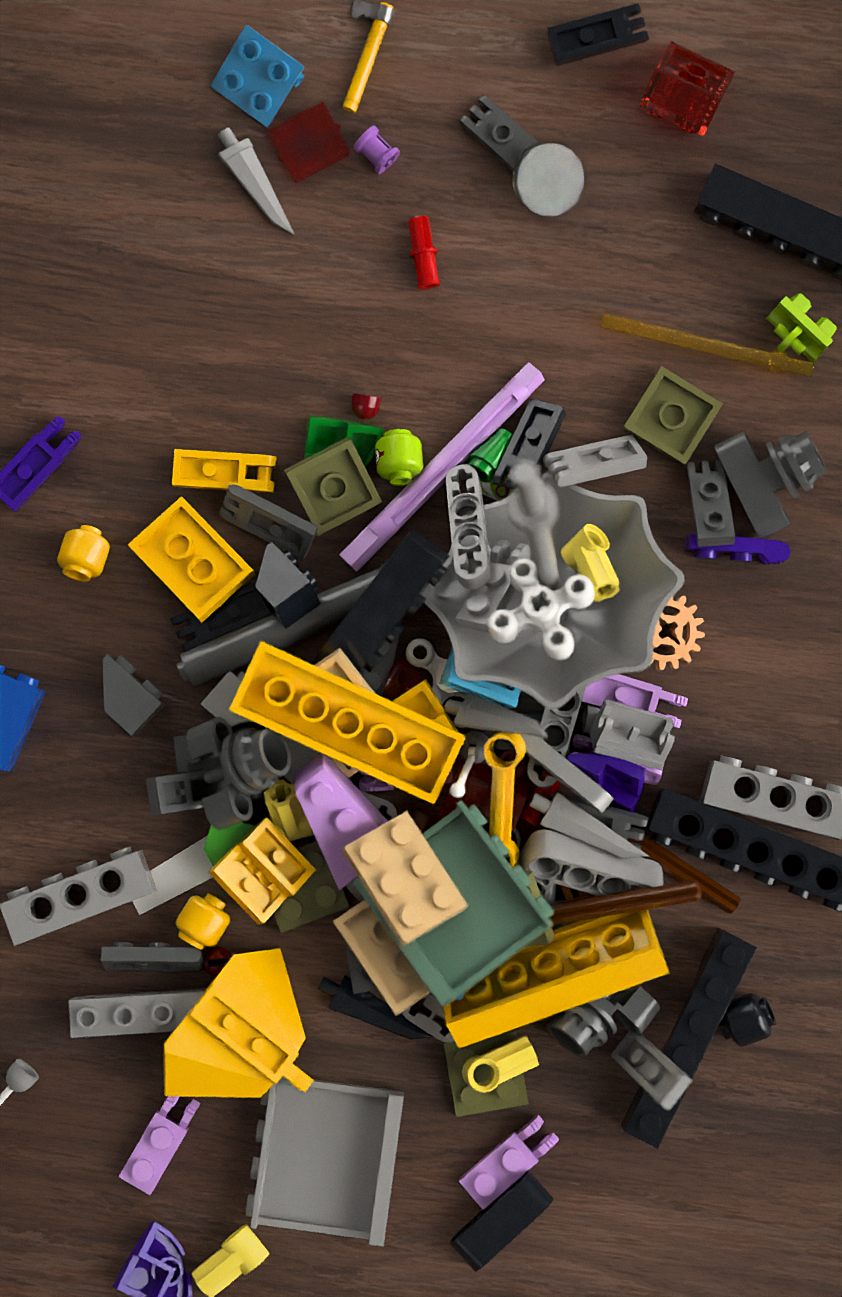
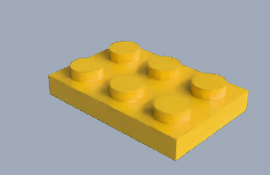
M182 496L128 544L142 562L201 623L255 575L254 570Z

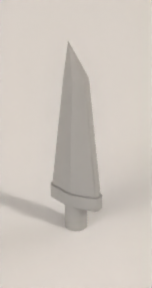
M230 128L222 130L218 134L226 148L218 154L222 163L226 164L274 225L294 234L252 148L253 145L249 138L238 142Z
M469 694L463 702L449 699L445 704L446 713L456 716L454 720L456 727L549 738L538 721L484 700L477 695Z
M559 792L555 794L552 801L535 793L529 803L530 807L544 814L540 825L547 829L550 828L622 858L648 856Z

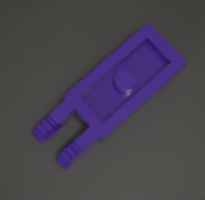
M61 416L54 418L39 435L36 433L0 471V499L14 512H17L65 460L63 457L68 455L81 440L82 436L75 431L70 433L55 450L47 444L48 441L53 439L63 429L65 420Z
M689 534L685 538V551L694 552V558L716 559V554H730V561L752 562V556H757L763 564L773 563L775 565L776 563L780 564V562L783 563L785 560H788L791 553L789 544L782 541L778 542L777 540L735 537L734 545L697 547L695 534Z

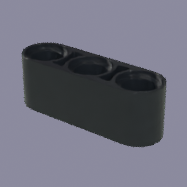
M528 1170L484 1210L482 1209L451 1239L450 1244L476 1272L549 1207L554 1198Z

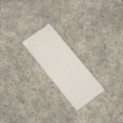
M208 835L150 870L157 891L132 901L139 915L213 878L208 873L213 866L204 851Z

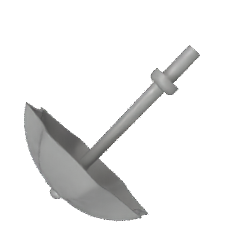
M521 462L514 467L512 472L516 487L512 494L500 501L483 505L489 560L491 550L500 539L511 543L510 554L515 550L517 544H527L531 550L529 560L536 564L538 570L539 584L552 591L559 590L570 577L579 575L577 571L569 567L564 561L561 549L586 524H592L601 529L609 540L610 547L606 554L620 582L618 585L620 591L612 598H607L600 602L592 601L586 608L577 609L572 607L562 612L559 624L571 633L574 642L573 652L563 660H554L546 654L543 646V633L537 632L531 627L521 630L513 641L499 643L492 638L489 632L458 625L455 617L471 589L464 588L459 583L454 568L452 545L448 553L450 557L443 565L448 571L435 587L429 584L421 595L426 598L424 603L437 614L449 634L454 650L455 672L460 679L466 681H493L510 685L530 694L545 707L556 709L563 706L573 695L593 682L619 673L642 671L651 665L656 625L668 601L682 587L685 576L680 569L666 558L655 542L648 524L647 506L643 498L636 495L613 496L583 489L575 484L559 487L549 471L538 475L537 467L533 463ZM473 506L464 507L458 511L457 515L461 517L470 516L475 512L476 508ZM468 535L461 540L460 544L462 546H472L477 543L479 537ZM511 555L509 556V559H507L506 565L510 566ZM468 559L470 563V573L468 574H474L477 568L475 560ZM515 591L505 610L512 611L520 607L524 596L522 592ZM556 642L554 645H559L563 642Z

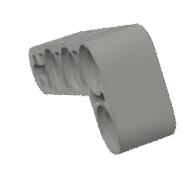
M544 829L532 833L521 850L517 863L525 872L533 871L540 895L544 898L554 883L597 896L664 885L662 867L654 860L644 857L622 858L552 830Z

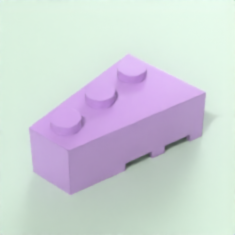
M320 752L294 773L295 792L340 890L357 877V874L342 852L343 848L387 823L388 820L326 754Z

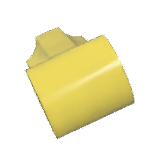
M586 524L561 549V555L569 567L577 571L579 575L589 578L595 592L593 601L600 602L615 596L620 591L618 587L620 582L606 554L610 547L607 536L595 525Z
M284 779L278 780L274 786L269 787L264 792L270 821L289 841L312 836L313 831L296 795L295 785L285 782Z
M523 1035L482 1055L471 1056L464 1063L462 1074L463 1079L469 1086L479 1092H489L495 1089L498 1084L538 1066L539 1063L533 1046L527 1036ZM480 1064H487L490 1069L488 1079L482 1083H476L473 1079L474 1069Z
M247 1224L231 1234L221 1244L222 1248L193 1270L192 1276L196 1284L209 1297H214L242 1273L246 1275L270 1254Z

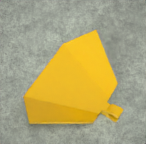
M281 948L234 954L164 1043V1096L260 1098L273 1084H277L282 1076L299 1091L306 1092L314 1080L293 1064V1061L299 1055L298 1051L306 1037Z

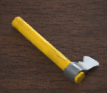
M354 0L351 16L354 19L366 16L367 20L371 19L373 21L342 107L348 112L356 113L384 32L392 22L395 11L393 6L388 3L370 4L362 0Z

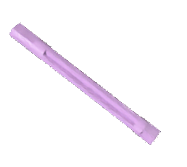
M528 362L432 459L422 472L367 525L339 556L353 570L358 572L446 482V475L449 470L463 464L545 380L542 373Z

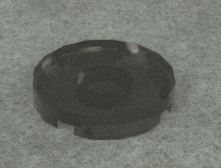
M540 143L530 147L523 154L524 156L520 162H517L514 169L513 187L517 199L523 206L537 215L557 216L568 211L578 201L583 190L584 172L580 160L571 149L561 144Z

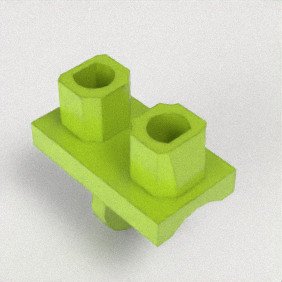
M798 293L790 299L785 296L766 318L775 327L773 331L783 340L777 349L782 353L790 346L798 355L803 353L813 363L833 342L831 337L836 330V326L828 318L821 317L814 323L805 314L811 308L810 301L803 294Z

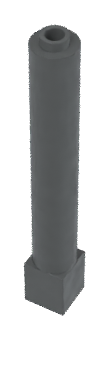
M385 563L380 568L317 594L321 604L287 629L271 614L181 653L182 661L176 664L184 683L191 681L193 686L196 687L251 663L261 641L282 650L339 625Z

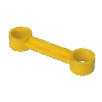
M496 732L486 742L484 747L485 760L493 768L489 837L491 838L495 834L498 835L509 850L510 865L514 868L520 857L517 845L511 840L515 766L523 759L526 745L520 734ZM496 739H506L514 745L516 749L515 760L506 762L497 757L493 748Z

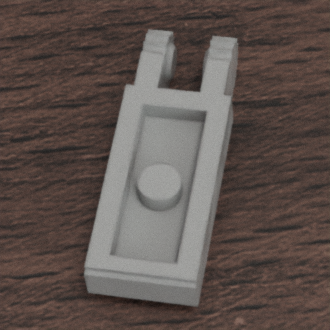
M500 539L495 543L496 545L491 550L490 579L483 587L471 589L455 617L459 626L489 632L488 620L495 611L505 610L516 591L510 581V567L519 559H530L531 550L529 545L519 543L512 554H510L511 543L509 541ZM511 555L509 566L506 565L507 559H509V556Z

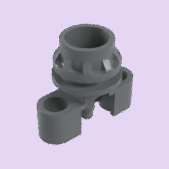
M744 430L714 445L718 457L760 539L791 525L790 519L776 493L777 491L787 487L792 497L796 499L800 497L798 488L802 487L807 492L814 487L818 478L828 474L823 460L807 431L797 436L784 434L778 437L780 444L777 446L772 440L766 442L771 456L762 461Z
M216 717L190 728L187 732V744L191 759L209 757L212 769L205 773L204 779L209 784L215 782L218 793L202 798L209 823L217 830L249 820L253 813L250 795H256L264 789L274 786L278 778L285 775L290 769L291 754L285 739L280 733L269 728L261 731L249 728L233 733L231 726L225 719Z
M641 986L633 991L630 988H626L554 1014L553 1019L547 1025V1030L562 1047L572 1054L584 1058L591 1049L602 1047L608 1037L613 1036L617 1031L616 1024L611 1016L626 1030L640 1036L661 1008L657 1001Z

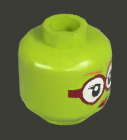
M389 430L376 442L375 458L377 473L380 477L390 480L392 485H407L412 482V478H415L422 472V444L409 430Z

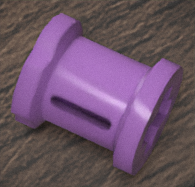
M374 125L359 137L353 146V150L356 153L361 152L375 166V172L379 175L394 163L400 155V150L397 147L392 148L378 134L379 129Z

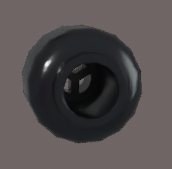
M748 993L731 1000L719 1027L726 1040L732 1038L738 1046L744 1047L770 1037L772 1026L776 1025V1020L772 1008L765 997L760 999L755 993Z

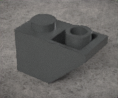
M107 654L103 658L104 711L127 733L136 737L165 706L159 699L163 693L148 679L141 683L133 675L136 668L122 655L115 659Z

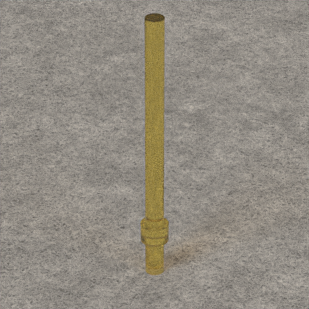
M607 313L603 314L601 327L766 366L768 367L767 371L779 374L787 371L811 377L815 363L787 357L786 352L781 353L780 351L772 350V353Z

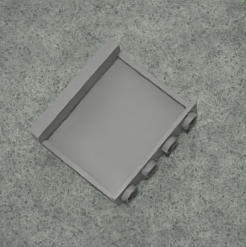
M282 1076L277 1084H273L261 1096V1105L267 1106L266 1119L258 1121L256 1142L262 1143L260 1157H253L250 1179L257 1180L255 1194H248L245 1216L252 1217L251 1228L256 1229L259 1224L368 1239L369 1245L384 1247L404 1091L313 1079L314 1081L306 1092L295 1088Z

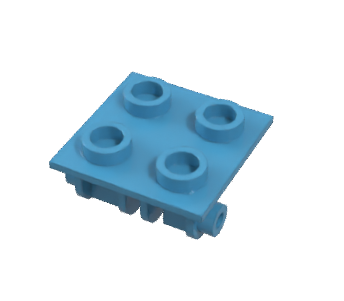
M245 25L210 86L264 126L269 127L293 85L298 87L302 82L304 75L301 72L305 66L253 28Z

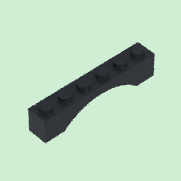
M717 928L702 958L685 1004L661 1051L691 1080L757 949L754 945L720 928ZM640 1086L621 1123L624 1132L658 1149L688 1087L672 1108L667 1110Z

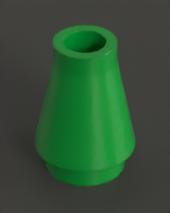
M499 428L491 438L469 456L470 462L468 465L476 469L479 480L485 483H490L493 480L494 474L513 437L509 431Z

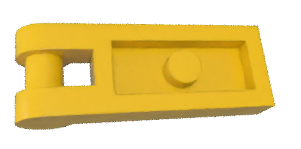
M174 449L172 486L227 490L229 485L236 484L250 492L273 494L275 482L271 481L272 469L276 468V457L260 454ZM247 467L258 468L257 480L246 479Z

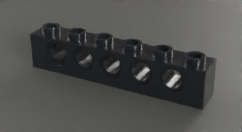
M659 789L647 826L645 827L646 830L653 832L652 840L670 847L673 841L687 845L685 852L704 860H706L708 854L721 858L720 866L738 873L741 872L742 867L756 872L754 879L772 886H775L777 880L790 885L788 892L808 900L811 893L825 898L822 905L842 912L841 856L670 790ZM685 815L692 816L696 821V829L689 836L682 835L678 829V822ZM720 828L726 829L730 834V843L723 849L715 847L712 840L714 832ZM755 841L760 842L764 847V856L758 862H752L747 855L749 845ZM788 855H794L799 864L797 871L792 875H786L782 870V861ZM828 868L832 873L833 880L827 888L822 889L817 884L816 876L821 869Z

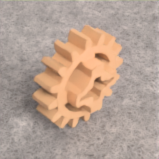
M684 595L678 597L675 601L673 597L668 601L665 607L675 610L676 613L664 615L662 612L656 625L653 649L660 646L672 653L671 655H660L653 652L652 662L655 661L656 670H664L666 662L671 670L679 668L678 659L683 663H689L692 660L688 652H699L701 649L694 642L695 639L705 637V633L697 631L696 628L704 620L703 618L694 619L692 614L696 611L697 606L693 605L686 608L684 606L686 602ZM668 624L670 629L667 631V637L661 638L658 634L662 630L661 626ZM684 625H686L687 630L685 640L682 638Z

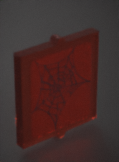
M324 102L268 130L279 151V160L285 162L295 183L351 155L340 134V125L334 123Z

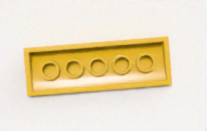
M263 641L260 642L229 708L234 713L432 804H435L466 737L451 728Z
M648 909L580 920L553 930L555 938L549 945L524 947L468 989L460 1001L456 998L447 1006H443L446 1025L458 1048L460 1049L668 974L669 970Z

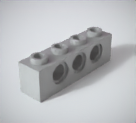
M722 755L719 761H709L699 802L727 811L842 840V786L827 783L826 789L812 786L813 779L791 774L790 780L776 777L778 771L776 769L756 765L755 771L741 768V760ZM740 777L747 778L752 786L750 794L745 798H740L734 791V784ZM777 786L783 788L787 794L785 804L778 808L770 801V793ZM811 796L818 797L822 803V810L815 817L810 816L805 807L807 800Z
M130 846L111 853L112 861L98 866L97 860H93L75 867L78 874L64 879L63 874L59 873L41 880L43 888L30 892L28 886L7 893L9 901L1 903L0 909L14 946L156 892L157 888L143 851L140 850L133 853ZM109 870L115 871L120 876L121 884L116 891H110L104 886L103 877ZM74 884L83 886L86 891V899L82 904L72 902L69 897V890ZM40 897L48 899L52 906L51 913L46 918L39 916L35 911V903Z
M207 988L75 996L69 1000L71 1038L174 1031Z

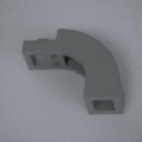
M211 769L146 779L151 816L204 808L202 798L218 793L216 783L209 784L204 779L205 773L211 771ZM269 788L256 795H250L251 800L265 798L264 792Z

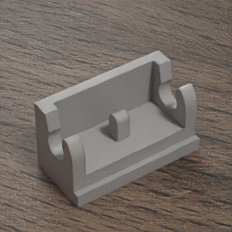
M604 699L589 731L594 752L658 770L663 769L664 761L675 739V736L669 735L673 726L672 718Z

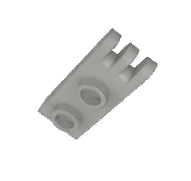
M627 435L546 454L542 461L548 468L551 476L554 477L557 485L564 487L646 468L648 457L634 436Z

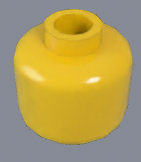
M82 525L80 529H72L65 533L57 557V562L63 568L62 572L64 575L82 582H88L91 578L101 575L110 545L101 536L102 532L99 529L89 525Z
M207 893L205 898L200 896L190 897L176 919V926L180 930L178 936L200 950H203L205 946H215L231 920L229 914L223 910L226 903L210 893Z

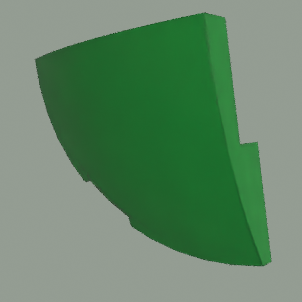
M308 415L304 459L349 436L366 467L375 455V445L382 438L384 428L354 421Z

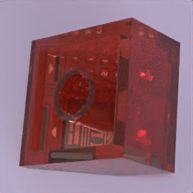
M671 41L653 72L639 106L645 108L650 115L656 118H666L678 124L687 133L699 134L704 137L735 71Z

